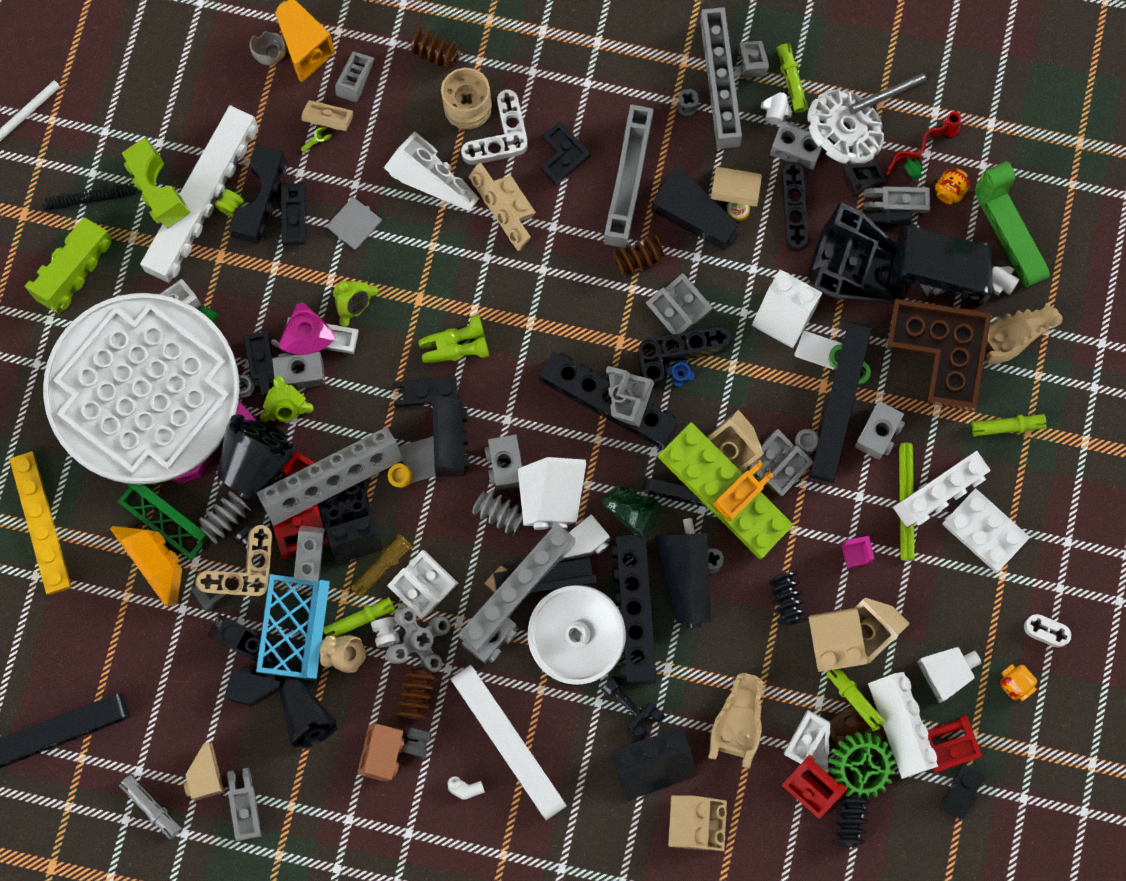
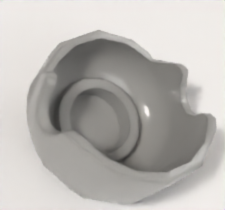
M264 31L259 37L253 35L249 43L253 57L264 65L276 64L284 58L287 52L285 40L278 33Z

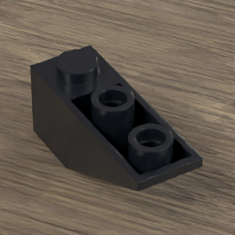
M218 614L207 637L257 662L261 635L226 616ZM268 640L272 647L276 645L275 643ZM265 644L264 653L269 650V648H268V646H267L266 644ZM281 646L275 648V651L284 660L288 650ZM272 652L263 657L262 666L273 669L280 664Z

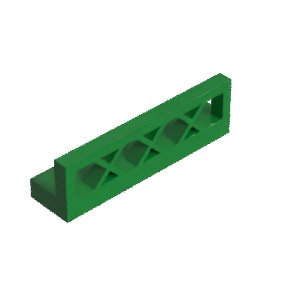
M127 484L129 488L117 502L153 531L159 532L167 542L192 561L210 540L207 534L144 484ZM134 491L141 496L142 506L131 507L126 503ZM145 500H147L151 505H146ZM157 508L160 512V520L149 521L146 509ZM136 510H142L143 515H141ZM175 522L178 525L179 535L168 536L165 534L164 524ZM161 524V530L155 525ZM182 529H184L187 532V534H182ZM194 537L199 541L191 553L184 549L183 538ZM173 539H179V544Z

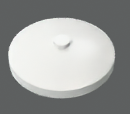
M566 586L552 591L537 604L530 617L528 643L532 656L547 675L563 683L578 685L600 679L615 667L621 658L625 646V624L619 609L604 593L588 586Z

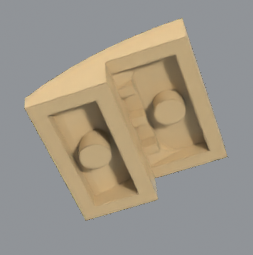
M716 167L711 199L757 207L762 174Z

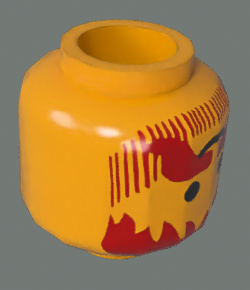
M961 169L946 170L935 185L937 197L946 204L959 203L970 189V182L967 179L968 175Z
M1011 664L1001 672L1004 677L1000 681V686L1012 700L1020 699L1024 701L1037 690L1035 687L1037 679L1025 665L1015 667Z

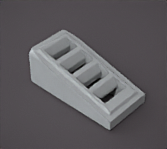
M352 52L335 85L338 97L353 102L358 101L373 65L374 58ZM356 62V63H359V64H363V65H365V66H364V67H361V66L355 65L354 63Z

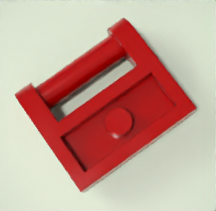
M318 504L273 526L282 559L290 558L291 554L296 553L297 543L287 546L285 539L298 536L300 526L325 528ZM326 531L324 534L323 547L330 545Z
M966 715L959 716L958 720L928 730L929 743L937 755L936 762L938 767L933 768L934 773L982 757ZM962 729L965 735L936 746L932 742L934 738Z
M809 754L782 786L820 819L848 788L843 783L839 784L814 762L815 759ZM808 769L811 773H813L820 781H822L828 788H830L833 791V793L830 794L829 792H827L820 784H818L811 776H809L805 772V770Z

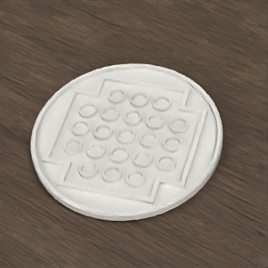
M150 293L127 294L107 299L84 311L74 319L58 338L51 351L43 382V399L48 421L55 436L65 450L88 470L104 478L127 484H153L168 481L184 475L201 465L223 442L226 426L231 416L236 415L240 393L238 368L233 352L217 326L202 312L181 300Z

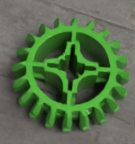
M856 732L854 739L852 736L847 735L846 744L840 740L838 745L841 748L839 750L832 749L836 757L828 759L830 763L834 764V766L828 768V772L835 774L832 778L839 784L843 783L848 788L843 793L847 794L845 795L846 797L857 795L858 798L862 796L869 800V795L871 794L876 798L878 797V789L882 792L886 791V788L883 786L885 782L888 784L892 783L888 775L896 774L895 770L890 768V766L896 764L895 760L889 759L893 752L890 749L886 750L888 744L884 741L880 742V737L876 735L872 737L870 733L866 732L862 736L861 733ZM871 748L878 756L879 765H875L871 761ZM858 749L853 758H848L853 751ZM865 763V764L868 765L869 767H865V768L862 767V768L858 769V768L855 767L854 765L859 766V765H863V764ZM845 767L852 770L853 784L848 781L845 775ZM876 774L871 781L866 783L870 775Z

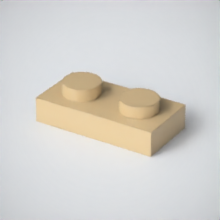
M310 100L302 112V121L343 131L347 130L353 118L352 110Z

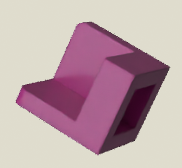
M869 536L845 540L842 544L847 569L870 565L874 561Z

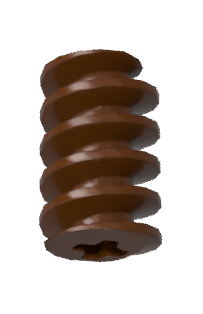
M418 27L412 40V54H419L420 58H427L430 63L436 61L437 66L441 67L444 65L445 70H451L461 56L463 45H460L456 50L454 41L447 46L446 37L439 42V34L436 33L433 38H430L431 30H427L425 34H422L423 27Z
M656 235L652 236V242L645 238L643 245L636 241L635 249L628 244L626 245V252L622 248L617 249V255L611 251L615 266L624 278L626 277L627 269L632 274H635L636 266L641 271H644V263L652 268V260H655L660 265L661 257L664 256L661 243Z
M407 666L413 673H406L404 676L410 681L409 683L402 684V687L407 692L399 694L405 702L397 703L396 706L402 711L395 712L394 715L417 721L418 719L426 718L420 712V709H428L429 706L423 703V700L431 699V696L425 693V691L433 690L434 687L428 681L436 680V677L428 671Z

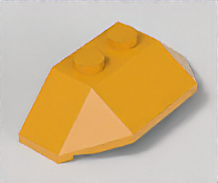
M118 526L111 527V532L136 564L164 606H175L178 603L182 568L178 564L179 558L173 551H169L164 543L166 541L164 537L157 531Z

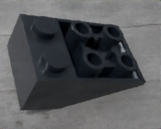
M363 481L319 503L330 547L337 564L384 550Z

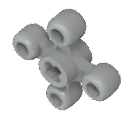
M410 607L399 608L394 618L396 623L405 629L406 634L403 643L391 645L387 649V660L393 664H401L410 653L415 652L421 658L420 665L423 670L430 673L438 672L442 667V659L432 651L431 646L434 637L443 636L449 632L451 627L450 621L443 616H437L429 622L427 627L422 628L416 622V612Z

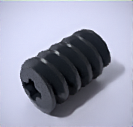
M798 571L776 575L769 581V585L775 587L771 590V595L778 596L773 600V604L779 606L775 609V613L782 615L777 619L778 624L793 625L808 620L800 616L807 612L806 609L798 607L804 603V600L796 598V596L802 593V590L794 589L795 586L800 584V581L792 579V577L798 574Z
M843 794L842 796L846 799L839 800L838 804L844 807V809L837 810L836 813L843 817V819L835 821V824L842 829L834 830V834L840 837V839L833 840L832 844L857 848V845L865 844V841L858 836L866 834V830L860 828V825L867 824L868 821L863 819L861 815L869 814V811L862 806L870 804V800L862 796L858 798L857 795L846 797L845 795L847 794Z

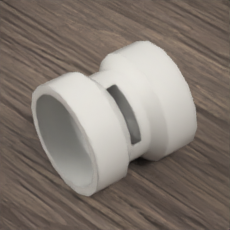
M394 617L379 619L371 623L372 630L377 633L375 639L377 648L391 646L400 642L399 634L394 630L396 626Z

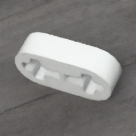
M1035 614L1024 623V630L1027 635L1053 647H1063L1071 640V631L1067 626L1045 616ZM1038 620L1039 626L1046 630L1039 629L1034 632L1033 626L1030 623ZM1061 630L1062 636L1065 639L1057 642L1056 636L1049 633L1050 631L1056 633Z

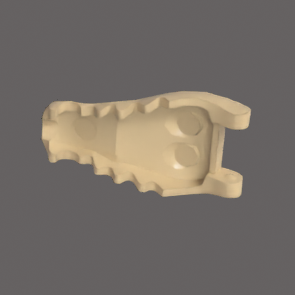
M1046 303L1045 307L1041 310L1036 309L1034 312H1031L1029 309H1026L1025 312L1018 310L1014 316L1006 314L1004 318L998 317L989 327L986 347L990 352L985 356L989 364H999L1016 357L1044 332L1059 326L1063 320L1062 315H1060L1056 308Z
M747 673L736 676L732 691L713 724L710 735L709 758L716 760L718 751L743 757L742 767L750 769L762 732L760 697L763 681L759 677Z

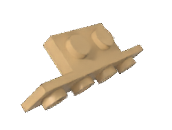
M478 163L469 175V179L509 237V240L517 251H520L531 238L520 221L532 218L536 212L511 175L493 181L482 163Z

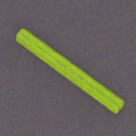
M901 443L899 445L900 502L914 493L912 443ZM900 519V558L903 561H912L915 558L914 523L906 527Z

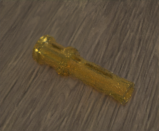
M399 533L388 548L382 549V556L350 587L360 598L392 565H398L400 563L399 559L408 550L414 548Z

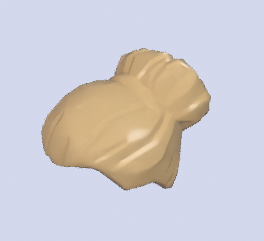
M329 635L322 641L320 662L324 667L334 666L340 671L353 673L358 670L366 659V650L361 639L358 637L340 636L336 638Z

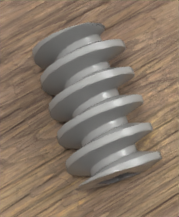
M494 490L487 494L483 491L476 501L472 513L476 515L481 511L480 518L484 520L489 516L488 523L492 525L497 521L498 529H502L506 525L505 533L510 534L514 531V537L523 524L522 512L518 513L519 505L516 504L511 509L509 508L511 500L508 499L502 504V495L494 499Z
M232 491L228 492L230 500L221 498L223 507L217 504L213 505L215 514L210 511L206 512L208 520L202 517L199 518L200 528L215 544L218 543L216 535L224 538L223 529L231 532L230 522L238 525L239 520L237 516L246 518L244 510H250L240 497Z

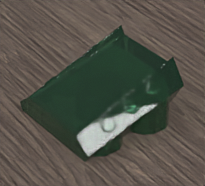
M618 485L602 499V505L641 539L651 528H654L659 518V502L649 496H640L628 487Z

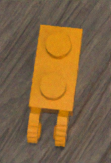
M760 460L749 470L745 471L713 503L715 508L728 521H731L764 489L763 486L774 476L771 471L763 475L760 481L753 476L755 472L762 468L763 463Z

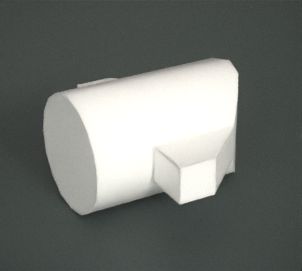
M777 93L761 103V108L767 110L765 120L768 123L780 125L781 122H784V117H791L792 110L787 102L788 98L785 93Z
M996 266L993 268L992 291L994 294L999 296L1001 291L1008 295L1012 293L1019 281L1017 277L1011 275L1014 268L1010 266Z

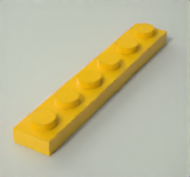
M31 451L9 458L45 592L47 595L70 589L72 588L35 453Z

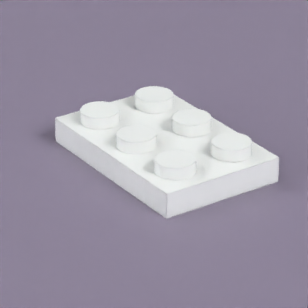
M976 488L942 523L995 573H998L1030 538Z

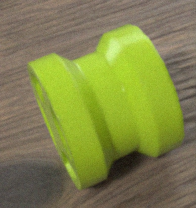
M224 189L222 192L223 197L215 203V207L222 213L233 217L235 208L242 206L244 200L236 193Z

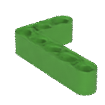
M1005 161L983 172L975 187V195L1025 287H1030L1049 278L1050 272L1008 195L1015 181V173L1011 164Z

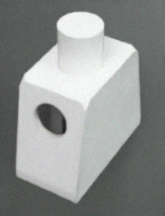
M956 647L923 657L917 663L940 704L975 678L971 669L980 665L981 660L976 651L963 656L960 649Z

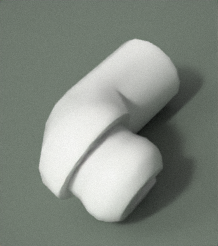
M456 776L448 780L449 791L463 800L485 793L481 781L468 785Z

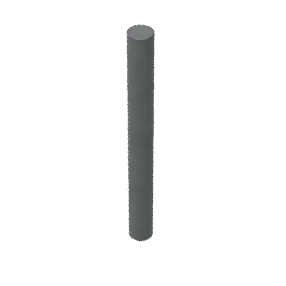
M924 73L918 74L849 106V111L851 114H855L926 81V75Z

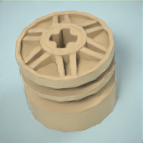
M472 68L456 69L446 76L442 83L441 94L445 116L449 122L457 128L467 130L483 125L490 117L492 110L491 93L487 78L483 73Z

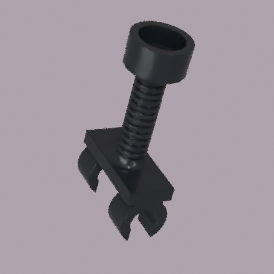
M614 676L601 691L607 697L610 695L615 696L631 712L635 720L627 728L642 741L648 733L638 722L647 713L657 723L665 715L652 702L644 710H640L620 689L621 682Z

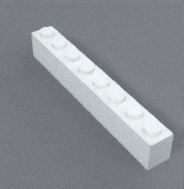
M229 105L180 192L191 213L168 229L162 224L140 263L145 272L170 283L172 277L175 278L178 275L181 261L189 255L194 238L199 237L202 232L204 220L206 217L209 218L213 212L214 202L217 197L220 198L222 196L227 179L234 175L237 161L239 158L242 159L247 150L246 145L250 139L255 137L258 131V125L254 116Z

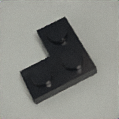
M560 121L542 135V139L556 154L541 166V171L556 186L591 157V153Z

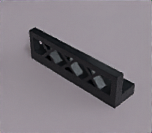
M590 558L559 562L530 593L566 586L596 583V575H592ZM514 570L493 573L496 591Z

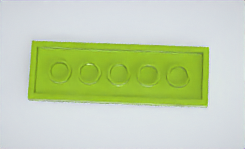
M692 422L657 456L759 559H762L793 526L762 492L752 499L731 521H728L715 508L713 503L743 473Z

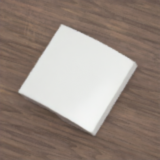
M422 550L387 586L408 607L414 609L416 615L422 620L458 585V582L425 550Z

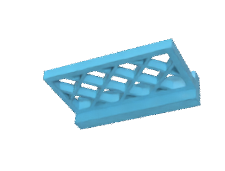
M270 574L256 667L257 673L302 678L310 681L317 679L330 581L294 579V577ZM274 581L284 582L290 591L279 598L273 591ZM290 583L298 585L293 588ZM301 585L313 586L311 597L305 601L295 591ZM293 593L300 602V605L289 612L281 600ZM272 595H273V597L276 599V601L271 604ZM311 600V602H310V609H309V608L307 607L306 603ZM279 603L287 615L275 622L270 615V609ZM303 606L309 616L308 621L300 626L292 614ZM287 617L297 627L288 636L278 626ZM269 620H270V622H271L273 625L268 628V622H269ZM307 625V631L305 633V631L302 628ZM275 627L283 639L272 647L266 636L267 632ZM300 631L305 637V645L297 650L288 638ZM286 641L294 653L285 660H282L275 651V648ZM265 644H266V645L268 646L269 650L264 653ZM304 649L302 657L299 652ZM272 652L280 664L273 669L263 668V657ZM296 655L302 662L301 673L290 671L285 662ZM283 666L285 670H278V668Z

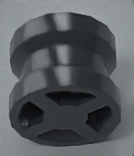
M253 525L244 528L234 539L238 545L244 548L243 551L246 555L248 534L254 527ZM254 533V538L258 539V546H252V550H257L261 547L262 539L265 538Z

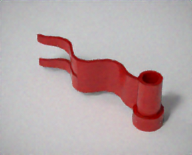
M950 112L942 127L928 130L923 136L920 151H901L897 153L888 167L889 171L886 176L891 174L897 162L906 161L908 158L912 161L915 159L917 161L920 160L927 140L939 138L943 135L946 138H955L960 132L961 115L958 112Z

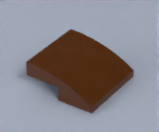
M852 705L827 720L830 722L829 737L838 750L841 748L838 745V741L841 740L846 744V736L850 735L854 739L856 732L861 733L862 736L866 732L870 733L872 737L876 735L880 737V742L884 741L889 745L884 727L878 724L880 729L873 731ZM871 748L870 754L873 755L876 752ZM858 749L853 751L848 758H853Z

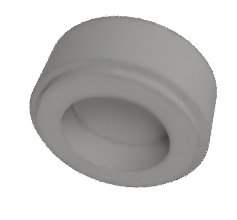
M803 429L798 432L795 438V445H798L806 454H810L817 449L819 436L814 430Z

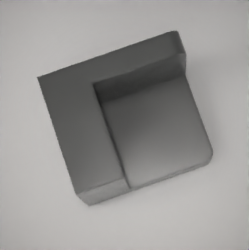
M218 577L219 580L210 581L205 585V589H208L209 585L213 584L218 585L217 590H221V578ZM196 586L191 589L208 613L232 597L231 594L204 593L198 590Z

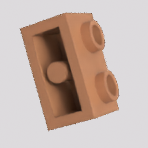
M376 723L368 726L357 774L385 782L392 780L398 772L399 763L396 762L398 752L400 753L404 746L403 731Z

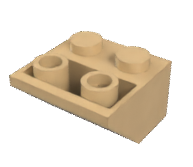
M671 796L668 846L724 851L727 801L699 796Z

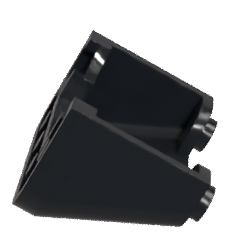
M908 224L898 234L889 284L901 287L902 282H911L910 286L914 287L917 284H922L961 294V299L969 298L968 305L980 307L991 297L993 249L986 242H971L921 229V226L916 224Z

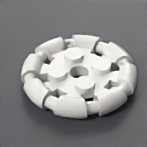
M829 90L820 94L818 99L813 100L808 111V121L811 123L809 130L813 140L818 147L822 146L827 151L826 155L844 164L847 162L863 164L874 159V155L879 154L884 142V133L881 132L883 125L877 112L873 107H868L855 114H851L849 106L863 100V98L849 91ZM843 122L848 123L851 129L846 128ZM829 137L835 142L834 145L828 140Z

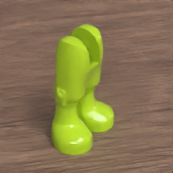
M479 314L471 317L467 327L447 329L420 339L418 343L422 349L437 346V350L422 355L424 363L457 361L467 355H477L480 358L489 357ZM476 339L471 343L458 344V342L463 340Z

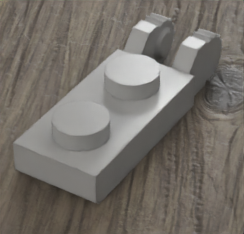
M883 187L863 190L864 196L867 198L882 197V202L864 203L865 211L878 212L882 210L884 212L885 209H890V211L911 210L912 213H929L930 188Z
M249 768L243 769L242 776L245 788L237 789L234 771H228L227 776L230 790L228 795L235 840L242 841L262 837L255 790L252 786Z

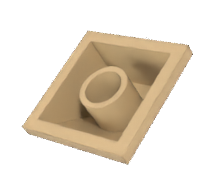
M739 410L723 421L707 436L741 472L764 454L754 427Z
M864 598L855 607L858 608L867 662L870 663L910 623L893 606Z

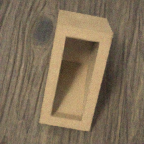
M209 742L203 744L186 773L187 781L184 782V789L186 795L191 796V799L195 801L224 793L213 744Z

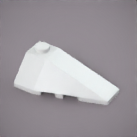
M414 132L396 150L384 169L393 178L406 185L470 211L479 200L477 195L461 178L455 177L451 173V166L447 162L442 163L436 156L438 151Z

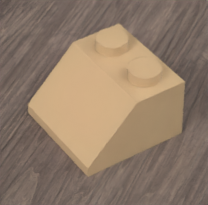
M858 608L809 616L818 672L868 664Z

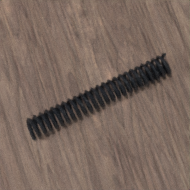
M126 183L127 193L124 184H122L123 193L121 185H118V193L117 186L115 185L116 195L113 186H111L112 195L110 187H107V195L106 188L104 187L105 197L102 188H100L101 197L99 189H96L97 197L93 189L94 199L91 190H89L90 199L88 191H85L86 199L82 191L81 194L78 192L79 201L77 193H74V197L71 193L70 196L67 194L68 203L66 195H63V199L60 195L59 198L56 196L57 206L53 196L52 201L50 197L48 200L45 198L46 208L44 204L42 206L47 212L48 210L51 211V209L55 210V208L58 210L59 208H66V206L69 208L70 206H77V204L80 206L81 204H88V202L91 204L92 202H99V200L102 202L103 200H110V198L113 200L114 198H121V196L123 198L125 196H132V194L135 196L136 189L133 191L132 184L129 183V191L128 184Z

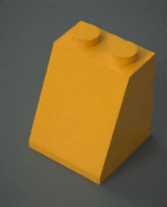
M288 0L278 6L275 14L298 79L303 82L335 53L330 33L296 0Z

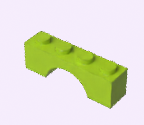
M145 137L122 152L126 160L124 166L131 175H134L135 178L132 181L140 191L142 190L141 198L148 207H151L150 215L157 224L161 222L168 229L191 213L182 196L172 186L156 187V178L164 163L156 148Z

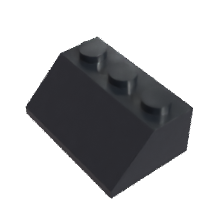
M432 395L435 477L464 476V469H469L468 454H463V446L468 445V431H463L462 422H467V408H462L461 400Z
M682 726L611 752V757L628 801L698 776Z

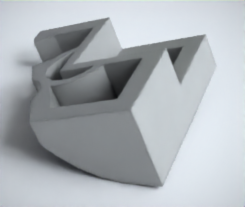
M607 366L606 372L609 375L610 387L608 388L609 396L612 399L610 406L612 417L639 427L655 382L652 379L630 374L626 370Z

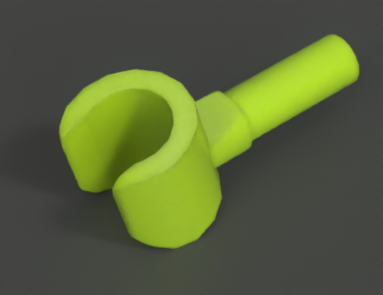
M327 127L315 130L314 137L300 148L303 153L318 142L331 139L332 134H328L324 138L322 137V131Z

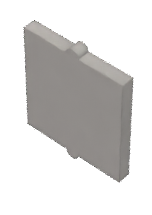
M352 197L326 227L338 236L340 242L344 241L356 251L378 227L382 219L374 214L369 206H364Z
M433 436L399 446L403 458L402 464L409 466L413 472V480L410 484L435 477Z

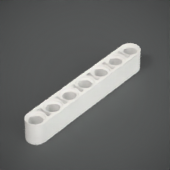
M469 665L450 678L545 820H548L566 807L565 802L474 668Z

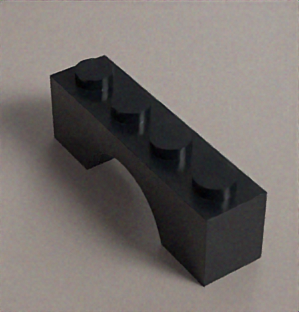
M260 145L255 146L249 166L252 174L261 181V190L256 200L250 205L235 208L228 229L232 238L259 244L260 239L265 237L267 231V224L265 223L267 217L273 213L274 195L279 194L281 187L279 180L281 174H285L288 165L283 151Z

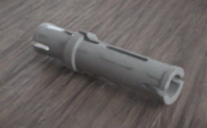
M131 775L121 782L119 787L146 813L152 825L156 824L168 839L174 838L182 828L167 814L168 810L158 805Z

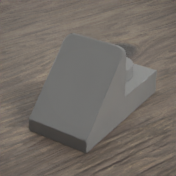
M762 41L739 43L743 78L766 76L769 63Z

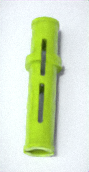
M782 44L776 48L781 63L780 70L786 80L794 113H801L808 110L809 107L797 70L799 66L793 57L791 44Z
M1019 414L1013 418L972 421L973 437L1008 432H1019L1021 434L1027 430L1046 429V424H1044L1046 423L1045 414L1032 416Z
M387 597L371 606L369 604L365 605L363 610L326 627L324 626L323 632L326 636L339 637L396 610L390 597Z
M833 669L834 673L828 671L826 676L839 689L841 697H846L873 731L880 729L878 724L883 726L885 720L857 689V684L854 681H850L841 669Z

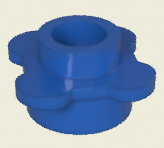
M680 360L679 363L667 368V375L672 377L675 387H682L683 383L692 381L695 377L686 360Z

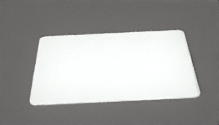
M803 331L795 357L834 370L829 363V353L834 346L842 343Z

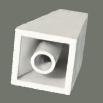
M780 269L763 299L752 326L794 348L815 312L822 292Z
M546 457L518 469L524 526H534V530H543L553 527L558 523L566 530L568 525L577 522L586 460Z

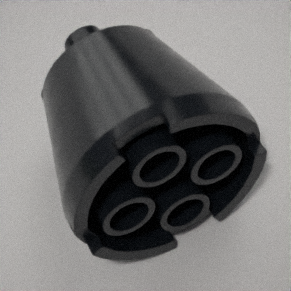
M236 414L231 416L226 426L217 471V483L223 487H231L238 491L239 496L245 499H251L252 496H258L257 492L267 488L292 460L297 451V445L291 444L287 440L289 435L272 424L261 419H257V421L245 420L242 414Z

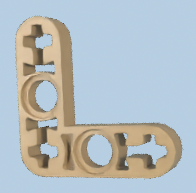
M257 525L249 531L245 573L203 571L198 574L195 580L198 590L204 593L261 596L264 594L269 584L272 532L264 525ZM259 529H262V533L266 534V539L261 541V547L266 546V551L260 549L252 550V546H258V539L254 538V533H258ZM256 553L262 554L265 558V563L260 568L252 564V557ZM206 575H209L211 580H219L218 575H222L220 581L221 590H217L218 585L213 584L209 585L208 589H205V584H201V579H205ZM230 576L236 577L239 582L237 589L233 591L228 590L225 586V581ZM243 576L247 577L245 582H255V578H258L259 583H263V587L258 588L257 592H254L253 587H245L246 592H242L244 585Z

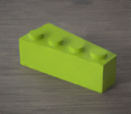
M83 217L65 238L66 245L57 248L52 253L51 263L48 266L42 265L37 271L39 277L34 282L29 280L24 287L37 302L60 314L62 310L67 309L70 305L71 297L75 291L82 288L85 282L84 278L89 271L92 272L95 269L102 252L105 253L109 249L112 240L107 230Z

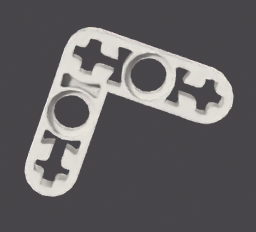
M504 90L497 97L504 134L465 143L461 149L464 162L475 165L519 156L526 152L528 148L527 136L518 97L514 91ZM506 97H509L511 101L512 111L509 112L505 103ZM509 118H516L519 124L511 128L506 125V121ZM514 140H519V143H521L520 148H516L513 145ZM504 141H507L508 151H505ZM493 143L501 146V150L496 154L488 150V147ZM481 146H484V156H482ZM469 149H473L476 152L475 157H471L468 154Z

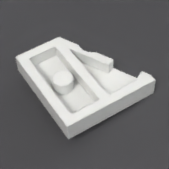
M807 710L785 749L784 755L801 764L810 754L815 759L814 762L828 773L830 722Z

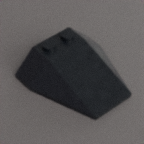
M839 203L821 230L808 270L811 287L834 299L895 304V299H903L908 282H902L901 287L889 284L897 244L861 211L844 203Z

